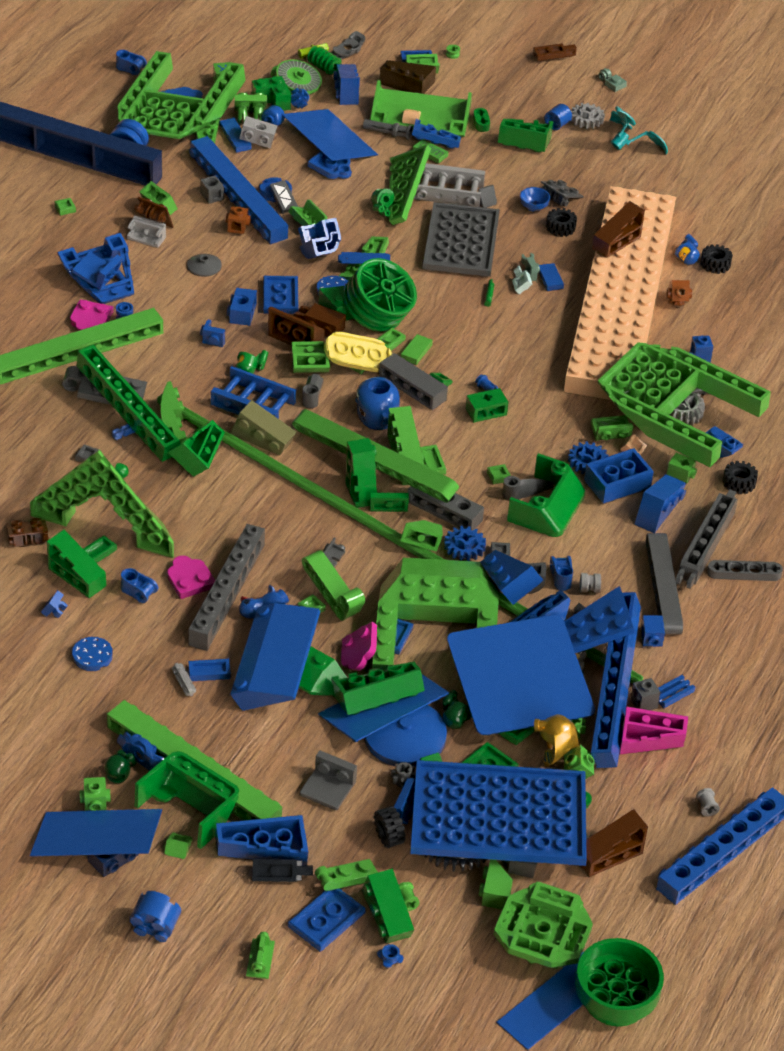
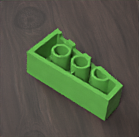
M411 406L389 408L387 437L391 450L427 467L424 464L423 452L420 449Z

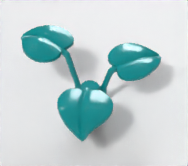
M618 106L615 107L616 111H611L609 121L623 125L621 131L610 141L616 149L621 150L625 144L629 145L631 142L647 135L650 140L665 151V154L668 153L665 141L652 131H645L628 140L629 135L624 130L626 128L632 130L631 125H636L635 120Z

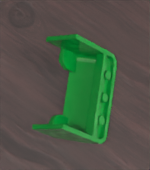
M538 453L534 477L550 481L556 487L549 498L535 496L529 503L511 497L509 499L507 521L551 537H560L585 497V488L567 463Z
M176 751L168 755L135 783L134 807L138 809L151 797L159 802H168L175 796L206 815L198 827L197 848L202 849L215 837L216 823L227 822L239 798V788L186 753Z

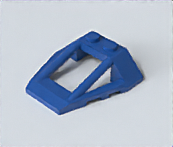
M121 233L105 237L104 245L76 253L74 247L57 252L70 276L98 303L107 304L134 295L128 245ZM89 252H92L106 262L118 254L123 257L122 266L125 276L119 270L115 275L119 281L105 285L99 290L72 273V269Z

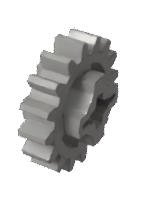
M581 103L580 106L576 104L571 110V122H574V125H580V128L583 126L586 129H594V126L600 127L605 118L604 110H600L601 107H596L595 104Z

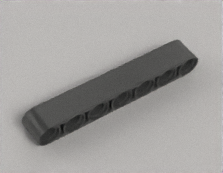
M647 533L646 550L658 616H663L665 635H682L683 619L667 534Z

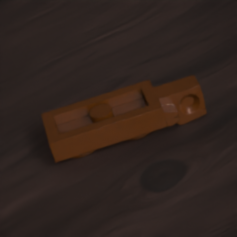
M563 43L533 47V54L537 61L576 56L577 47L575 44L564 46Z

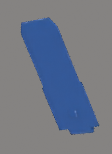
M341 252L338 255V263L362 264L373 258L390 260V254Z

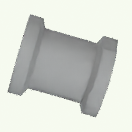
M704 788L696 794V798L702 806L701 813L707 817L717 814L720 810L719 804L714 799L715 793L711 788Z

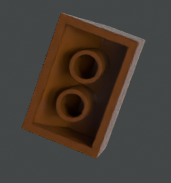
M269 307L268 336L291 346L292 342L324 341V329L276 308Z

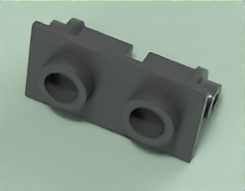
M335 537L330 544L327 543L323 550V553L334 568L345 554V546L335 544Z

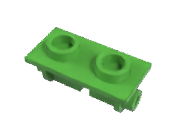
M260 932L257 938L252 940L246 973L247 977L269 979L275 941L270 940L267 932Z

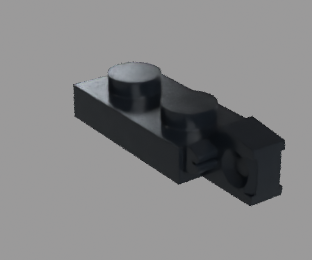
M253 858L252 881L296 882L297 880H302V875L313 876V865H302V860Z

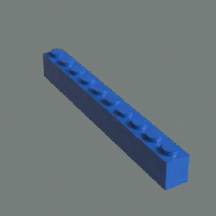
M208 136L190 141V156L197 161L198 165L205 170L208 176L216 175L223 184L224 193L237 207L248 208V215L251 216L250 222L261 233L262 237L270 245L288 239V224Z
M636 592L623 593L635 633L608 642L591 755L597 768H614L618 765L641 611Z

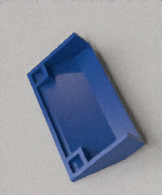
M279 603L262 605L257 608L230 694L242 711L295 700L320 615L318 608Z

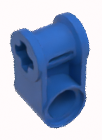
M118 50L116 52V68L120 71L138 75L141 69L147 65L146 59L141 55L127 50Z
M551 556L550 571L553 576L554 586L558 590H569L572 586L573 578L571 556H566V558Z
M127 568L121 572V591L141 603L147 602L148 597L159 589L157 583L152 578L139 573L133 568Z

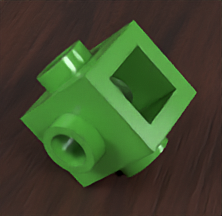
M579 745L564 755V770L585 771V779L594 775V759L591 753L583 746Z
M105 777L84 778V790H80V803H85V811L107 810L106 802H111L110 789H106Z

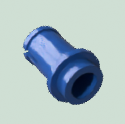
M481 374L475 380L477 387L483 388L485 391L498 389V386L493 384L486 375Z

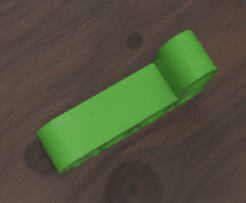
M318 550L302 558L304 570L341 621L361 611L365 603L363 592L358 587L352 590L348 588L323 551Z

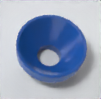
M529 187L520 193L521 204L532 212L544 209L550 201V194L539 187Z

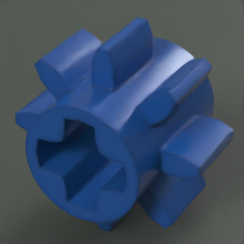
M296 88L291 91V104L294 107H301L302 109L308 105L309 94L305 89Z

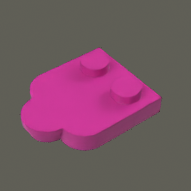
M80 299L71 314V325L80 331L106 323L114 312L113 306Z
M178 556L173 560V566L168 569V580L180 599L211 590L215 582L205 563L199 559L191 560L188 556Z
M370 622L342 638L341 664L347 669L362 670L367 661L375 654L377 625L374 622Z

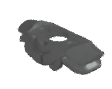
M355 31L339 46L333 47L331 53L340 59L347 58L355 53L357 54L365 42V36ZM348 45L352 48L350 50H347L344 48V46Z

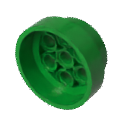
M622 938L601 940L588 947L579 959L575 978L577 995L587 1011L596 1020L606 1025L617 1027L634 1024L649 1015L659 1003L664 983L663 969L654 953L640 943Z

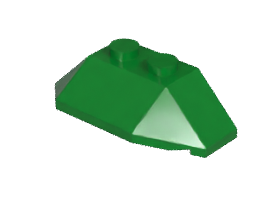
M310 646L299 688L310 695H333L335 697L331 677L339 676V679L347 678V676L335 659Z

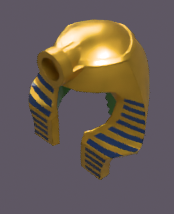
M556 714L545 720H534L535 732L540 731L541 737L547 742V747L551 749H546L544 752L543 761L545 767L554 764L568 751L579 746L576 727L565 716Z

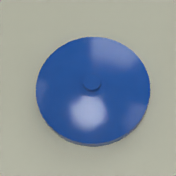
M426 705L365 737L364 741L369 751L380 761L392 766L407 762L411 766L416 767L417 760H420V758L435 753L440 754L446 744L447 728L441 715L435 709Z

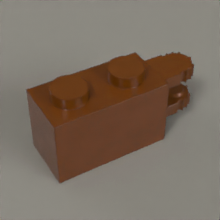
M316 303L311 308L301 306L293 315L324 329V336L326 337L335 332H342L345 329L346 314Z

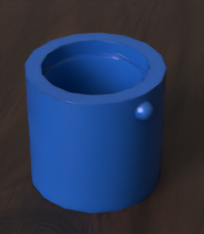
M558 104L545 114L544 120L546 124H548V121H554L552 130L557 131L572 120V113L567 105Z

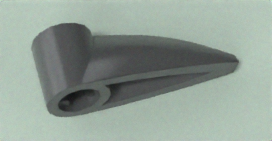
M508 476L504 479L502 496L508 501L511 497L518 500L553 488V483L543 479L520 480L516 476Z

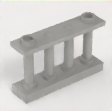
M426 163L420 179L422 184L418 185L414 199L480 207L481 192H477L478 187H484L485 171ZM429 181L439 182L438 187L428 186ZM445 183L455 184L454 189L444 188ZM461 185L471 186V190H461Z

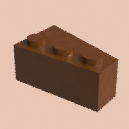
M629 201L594 234L592 249L608 258L639 239L642 234L645 210Z
M635 809L586 840V866H580L588 877L643 854L648 826Z

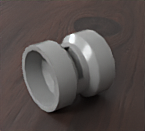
M581 573L580 592L591 590L594 593H600L601 574L594 573L593 575H588L587 573Z

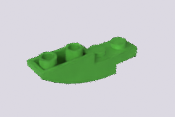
M169 381L162 395L161 418L165 425L180 440V443L186 438L185 431L180 430L183 427L181 420H183L182 412L185 410L182 401L177 400V398H180L177 387L173 388L171 381Z

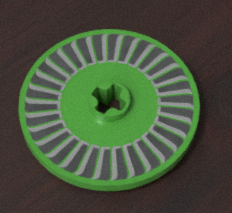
M285 60L277 66L276 76L283 77L290 91L301 88L305 89L308 94H312L319 90L322 83L321 75L310 64L300 60Z

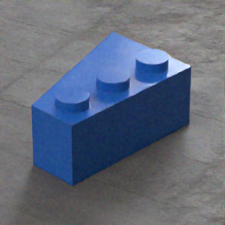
M337 64L336 71H333L336 98H339L340 105H359L360 77H357L358 72L355 64Z
M666 474L644 491L634 525L655 533L679 501H682L685 497L686 490L684 488L686 483Z
M497 550L488 554L480 562L512 605L544 581L531 565Z

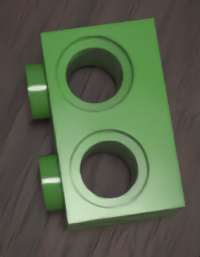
M152 181L139 191L142 198H148L156 204L165 205L170 215L178 209L172 196Z

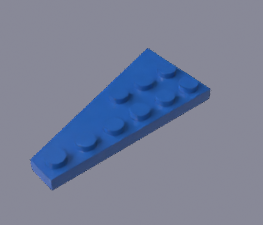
M620 586L564 621L575 653L635 633Z

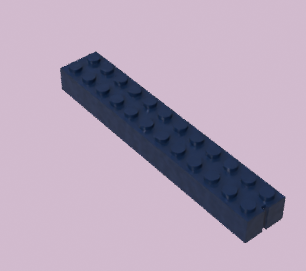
M0 102V141L144 186L151 181L157 184L162 179V150Z

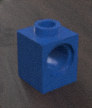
M692 336L690 352L711 363L713 344L710 336Z
M643 615L641 623L643 646L663 647L665 636L663 616Z

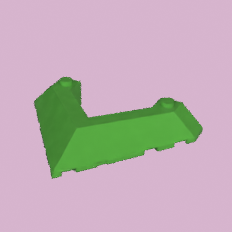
M100 450L92 454L30 502L32 517L67 526L76 512V506L87 502L92 497L95 498L100 495L104 500L108 499L114 506L113 510L123 520L126 518L133 525L131 529L136 533L137 548L171 558L174 556V541L165 525L132 491Z

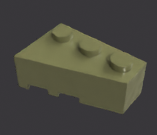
M251 400L240 412L231 434L246 442L281 455L291 444L296 431Z

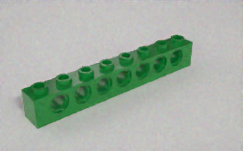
M94 344L79 350L76 366L161 462L172 458L168 451L180 441Z

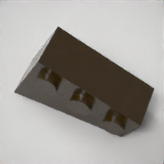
M387 60L380 67L379 81H381L382 85L400 91L425 94L435 82L436 66Z

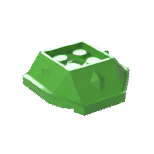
M537 881L529 885L528 888L508 896L494 928L493 935L508 954L526 959L530 964L538 963L549 968L558 969L566 965L578 964L592 931L593 923L583 906L580 895Z

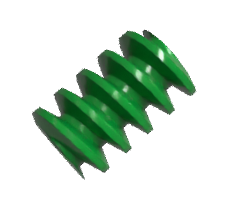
M313 46L307 55L308 62L328 75H332L333 71H336L337 64H342L340 58H337V56L328 52L323 47Z

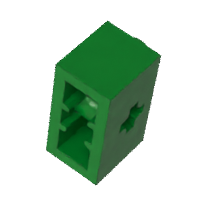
M501 388L467 395L465 409L473 423L507 416L509 402Z

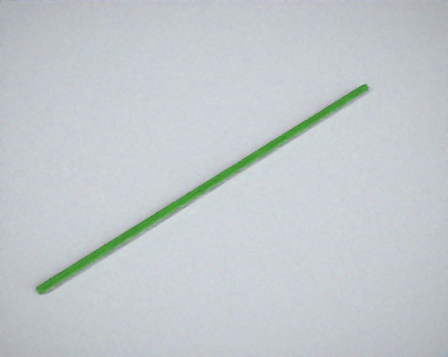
M163 394L157 397V403L160 405ZM184 406L185 411L182 412V415L187 421L197 427L210 422ZM222 429L225 434L221 441L415 556L421 559L445 560L428 549L400 542L401 533ZM499 592L498 605L517 616L528 610V608L518 602L512 605L506 596ZM593 647L579 652L601 666H605L606 654ZM633 670L631 671L630 683L633 684L643 680L642 675Z

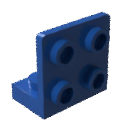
M89 252L72 269V273L101 290L118 273L123 257L117 254L113 259L110 258L106 262L92 252Z

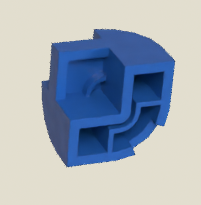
M336 218L321 220L316 224L298 228L302 245L299 247L302 254L308 259L327 256L335 252L341 241V233Z

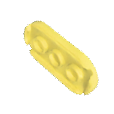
M345 332L332 333L324 343V352L333 363L379 373L380 362L392 355L391 350L387 349L385 343L381 340Z

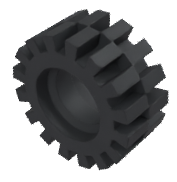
M557 208V210L552 209L547 214V231H550V234L555 233L554 236L559 234L560 237L572 235L576 229L577 216L569 209L566 211V208H563V210H560V208Z
M711 244L710 247L706 246L703 249L700 264L708 272L711 270V273H714V271L717 274H720V271L725 273L731 267L733 254L729 251V248H724L725 246L723 245L719 247V244H716V246Z
M736 461L735 464L730 462V465L727 464L724 471V487H727V490L738 491L739 494H742V492L748 494V491L752 492L756 487L758 471L755 470L756 467H751L749 462L745 464V461H742V463Z
M389 806L375 811L373 816L375 820L374 825L384 847L390 848L404 843L406 840L405 828L402 825L403 821L402 818L400 819L397 809L394 806Z

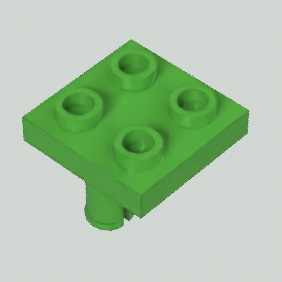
M239 93L235 95V112H238V123H242V117L244 123L247 112H254V118L258 119L259 117V120L262 121V113L267 109V95L262 93H255L254 95Z

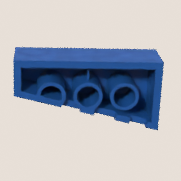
M302 815L216 823L215 839L218 856L251 860L253 858L302 860V865H307L309 852Z

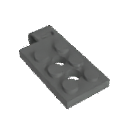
M70 366L66 369L62 382L66 390L72 392L78 390V398L110 404L77 366ZM123 377L143 399L147 382Z

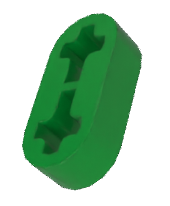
M476 108L473 114L476 129L480 132L489 131L490 118L488 111L484 108Z

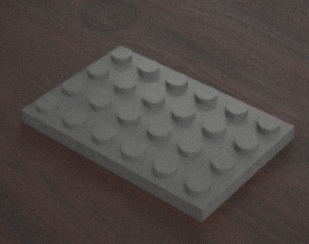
M434 202L423 269L491 277L500 209Z

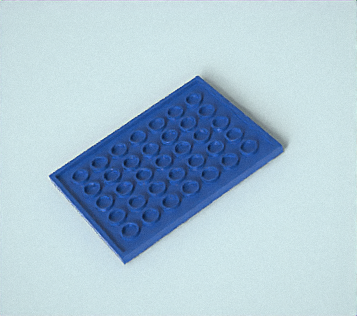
M417 760L411 854L586 866L585 771Z

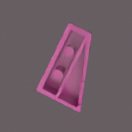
M627 707L620 754L683 747L687 733L688 716Z

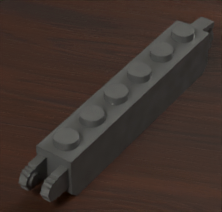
M729 490L726 495L718 494L681 561L675 580L676 584L680 585L682 580L687 581L686 588L691 589L693 584L696 585L735 514L738 499H735L736 491Z

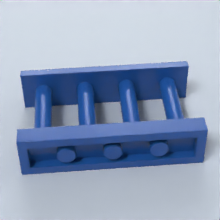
M233 366L230 368V382L223 390L216 387L211 390V405L237 415L251 401L246 398L253 390L262 393L255 403L278 419L279 409L285 402L292 405L296 403V389ZM236 385L246 387L239 396L230 393ZM269 396L278 399L272 408L263 405Z

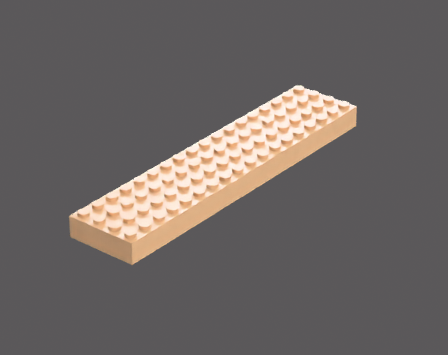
M610 187L601 227L631 201L645 210L642 234L639 239L608 258L595 251L566 373L564 392L611 400L598 384V379L638 342H648L674 214L675 196L638 191L636 189Z

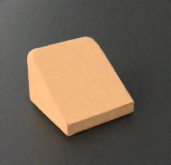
M411 109L404 110L402 122L415 124V120L420 119L421 112Z
M633 433L624 441L619 450L624 452L635 448L641 455L647 445Z

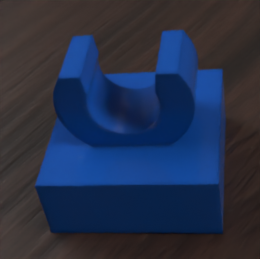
M57 590L47 601L41 613L47 617L52 612L55 617L59 618L63 614L59 608L64 611L68 606L65 602L60 601L64 594Z

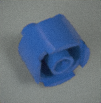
M147 891L143 895L142 892L130 916V922L135 927L133 931L139 936L149 934L160 942H166L178 921L181 907L177 902H175V905L169 902L170 897L165 894Z

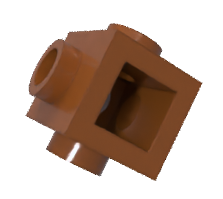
M231 206L230 213L226 214L228 232L244 234L246 227L250 226L251 216L248 215V208Z
M690 280L670 281L669 288H667L669 303H674L675 306H684L685 303L689 302V299L692 298Z

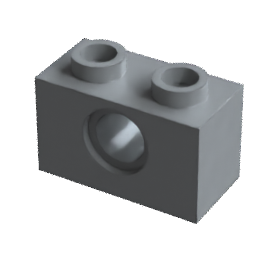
M246 116L240 139L271 149L278 125Z

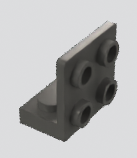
M319 750L316 754L315 770L301 789L300 796L338 810L356 783L357 765Z

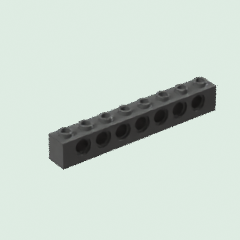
M246 524L189 628V646L208 651L265 545V528Z

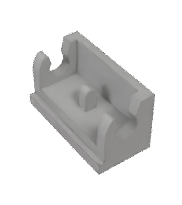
M135 215L128 225V229H131L127 235L128 240L158 248L166 238V224Z

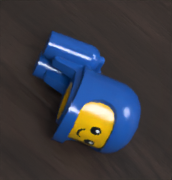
M690 234L686 235L685 240L676 249L675 255L686 265L696 263L700 257L697 249L698 242Z

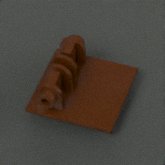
M138 196L139 205L134 207V211L137 214L174 228L168 208L165 205L156 204L148 198L144 199Z
M32 518L30 521L13 520L11 523H6L9 537H11L9 538V544L14 545V547L24 546L23 536L25 538V546H27V535H30L31 545H33V535L35 544H44L45 541L49 540L45 519Z

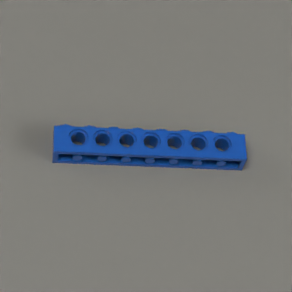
M773 787L767 792H762L757 800L753 803H748L739 814L735 813L729 822L725 825L721 824L711 836L707 835L697 847L693 846L684 857L676 859L670 868L662 870L657 877L656 890L673 904H678L784 819V796Z

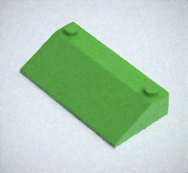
M377 80L370 120L388 124L399 123V125L403 126L412 125L414 128V124L402 122L403 111L406 109L417 110L421 112L420 124L425 126L431 124L438 131L446 130L465 137L472 103V93H468V99L466 100L383 89L381 81Z

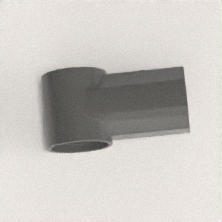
M319 374L308 376L306 385L303 387L302 405L306 408L318 406L319 395L324 379Z

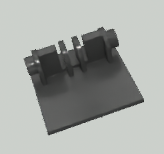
M562 180L540 182L544 184L541 188L550 194V199L562 207H566L569 204V198L584 197L579 193V190L568 187L567 183Z

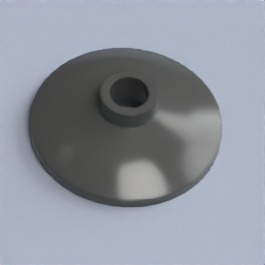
M204 253L192 256L188 260L187 267L194 275L207 277L217 274L222 268V263L218 257Z

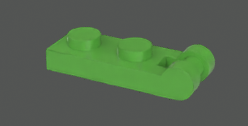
M370 859L329 868L321 866L315 870V875L318 880L322 881L321 885L325 891L365 883L368 875L378 873Z

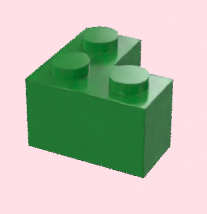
M282 76L252 80L251 95L262 93L267 95V103H271L272 106H279L283 111L291 110V92Z

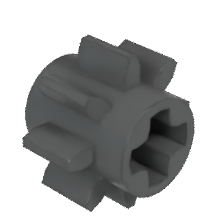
M407 762L395 764V770H391L390 776L393 778V785L396 784L403 789L407 778L416 779L415 766H411Z

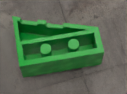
M211 420L193 431L168 451V453L194 477L209 469L225 432Z
M62 530L47 541L49 570L88 598H91L106 587V572L65 530Z
M393 868L368 875L361 891L376 921L380 937L384 939L386 944L411 937L415 929Z

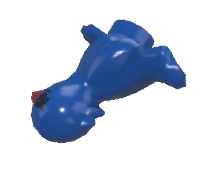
M269 585L268 593L261 598L253 599L242 596L239 605L240 614L245 618L253 619L258 607L273 603L287 604L289 602L288 596L283 590L275 591L274 587Z

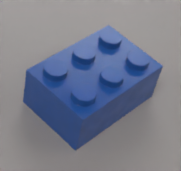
M633 448L587 463L584 481L604 504L648 489L652 485L654 471Z

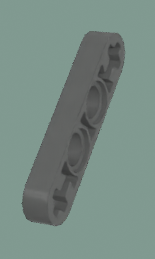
M713 560L709 562L707 569L709 577L728 580L778 581L783 572V567L779 563L761 561ZM736 568L739 569L740 572H733L731 569ZM750 569H757L759 572L753 573Z

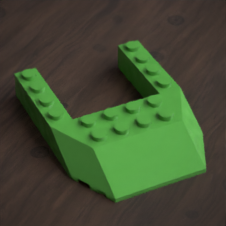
M156 51L118 104L119 122L123 119L135 120L143 125L149 135L181 139L194 134L222 117L246 81L244 64L229 62L206 97L202 99L158 92L172 72L173 64L171 53Z
M638 342L598 379V384L615 405L646 436L711 467L720 458L722 441L670 416V414L696 388L757 417H760L768 409L771 391L681 348L671 346V349L660 348L661 345H649Z
M403 557L380 588L376 621L377 646L376 652L373 655V669L377 668L385 671L388 666L394 665L398 619L476 623L477 628L497 625L499 592L483 565L475 561Z

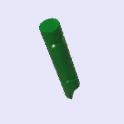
M493 279L488 281L484 305L487 307L491 306L495 286Z

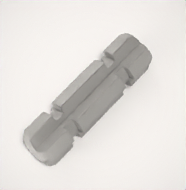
M175 663L172 671L186 696H193L196 692L193 682L183 664Z

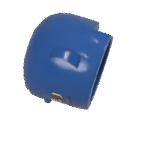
M372 377L360 383L355 398L359 419L370 429L385 430L388 428L389 408L400 407L399 391L390 380L383 377Z

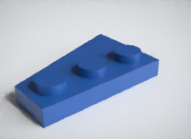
M415 120L412 136H415V138L420 140L427 139L434 144H445L449 148H459L460 136L446 130L438 131L431 124L425 126L420 124L421 120Z

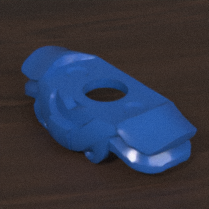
M125 732L117 738V743L126 754L132 753L137 762L149 771L164 760L163 757L155 754L156 746L151 745L147 739L139 734L130 736L128 732ZM137 752L142 755L143 760L139 758Z

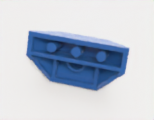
M560 590L556 594L540 600L511 622L558 615L565 621L571 600Z

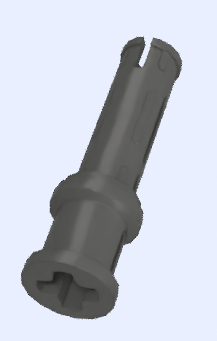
M365 119L363 122V129L389 133L393 137L401 136L410 140L412 135V125L388 124Z

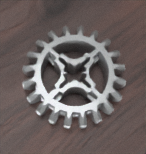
M694 390L670 416L693 426L694 423H698L703 417L705 411L704 399L701 398L699 393L696 394Z

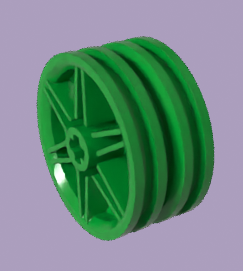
M373 258L365 261L346 283L343 299L348 312L358 323L370 330L386 332L391 328H396L415 306L417 290L412 278L402 267L390 260Z

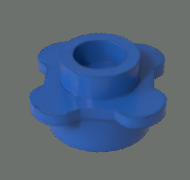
M388 944L377 952V956L382 959L383 966L386 968H390L395 963H402L404 959L403 955H400L399 948L393 944Z

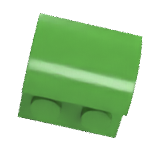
M325 341L292 342L293 373L329 372L330 362L324 352Z

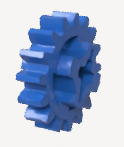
M588 441L583 445L579 442L578 446L573 445L572 449L569 450L568 462H570V467H575L574 471L581 470V474H584L587 463L608 457L609 455L606 454V449L602 450L601 445L595 446L594 442L590 445Z
M460 526L459 530L454 527L453 532L448 531L447 536H445L444 549L447 550L448 555L453 554V559L459 557L460 561L463 559L470 561V558L477 560V556L482 557L483 552H485L486 538H483V533H477L478 529L471 530L470 526L467 529Z

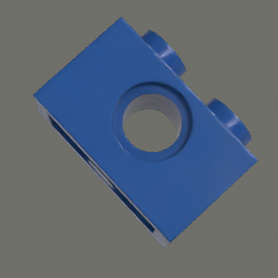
M236 288L235 293L231 294L230 305L227 308V316H230V323L251 326L257 305V290Z

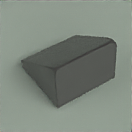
M493 184L478 189V192H481V207L487 208L497 204Z

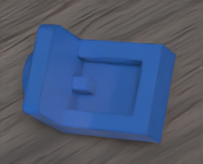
M208 319L200 330V335L203 336V343L223 347L225 344V329L211 327V320Z

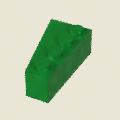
M414 661L388 666L385 671L376 668L369 670V673L364 675H357V672L349 673L348 678L339 679V676L331 677L335 699L347 715H355L363 710L374 709L388 702H397L401 698L416 696L418 693L425 691L421 669Z

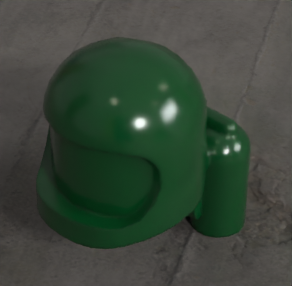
M451 690L442 701L444 710L443 721L451 729L461 728L463 723L472 717L469 706L459 702L457 699L458 693L455 690Z
M118 750L116 755L108 757L104 764V770L109 781L115 784L123 783L130 774V766H135L137 760L132 753L126 754L123 750Z

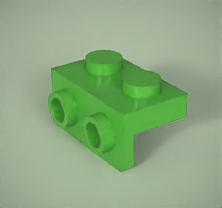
M437 54L406 55L407 63L436 66V73H438L440 65Z
M308 199L304 207L291 206L288 211L293 216V219L302 226L316 224L321 220L327 219V216Z
M626 415L591 419L595 440L627 438L631 436L634 427L633 423H629Z

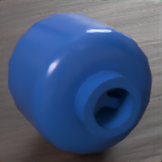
M273 105L264 110L261 118L264 122L280 126L285 120V117L282 116L285 113L281 107Z

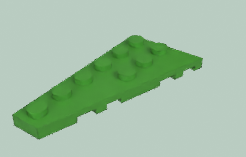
M428 145L390 158L392 163L390 171L392 175L390 176L389 189L394 193V201L389 208L391 212L389 222L392 225L403 223L408 217L431 151Z

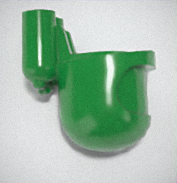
M387 188L375 190L371 195L373 210L381 216H390L391 212L388 210V207L394 201L393 191Z

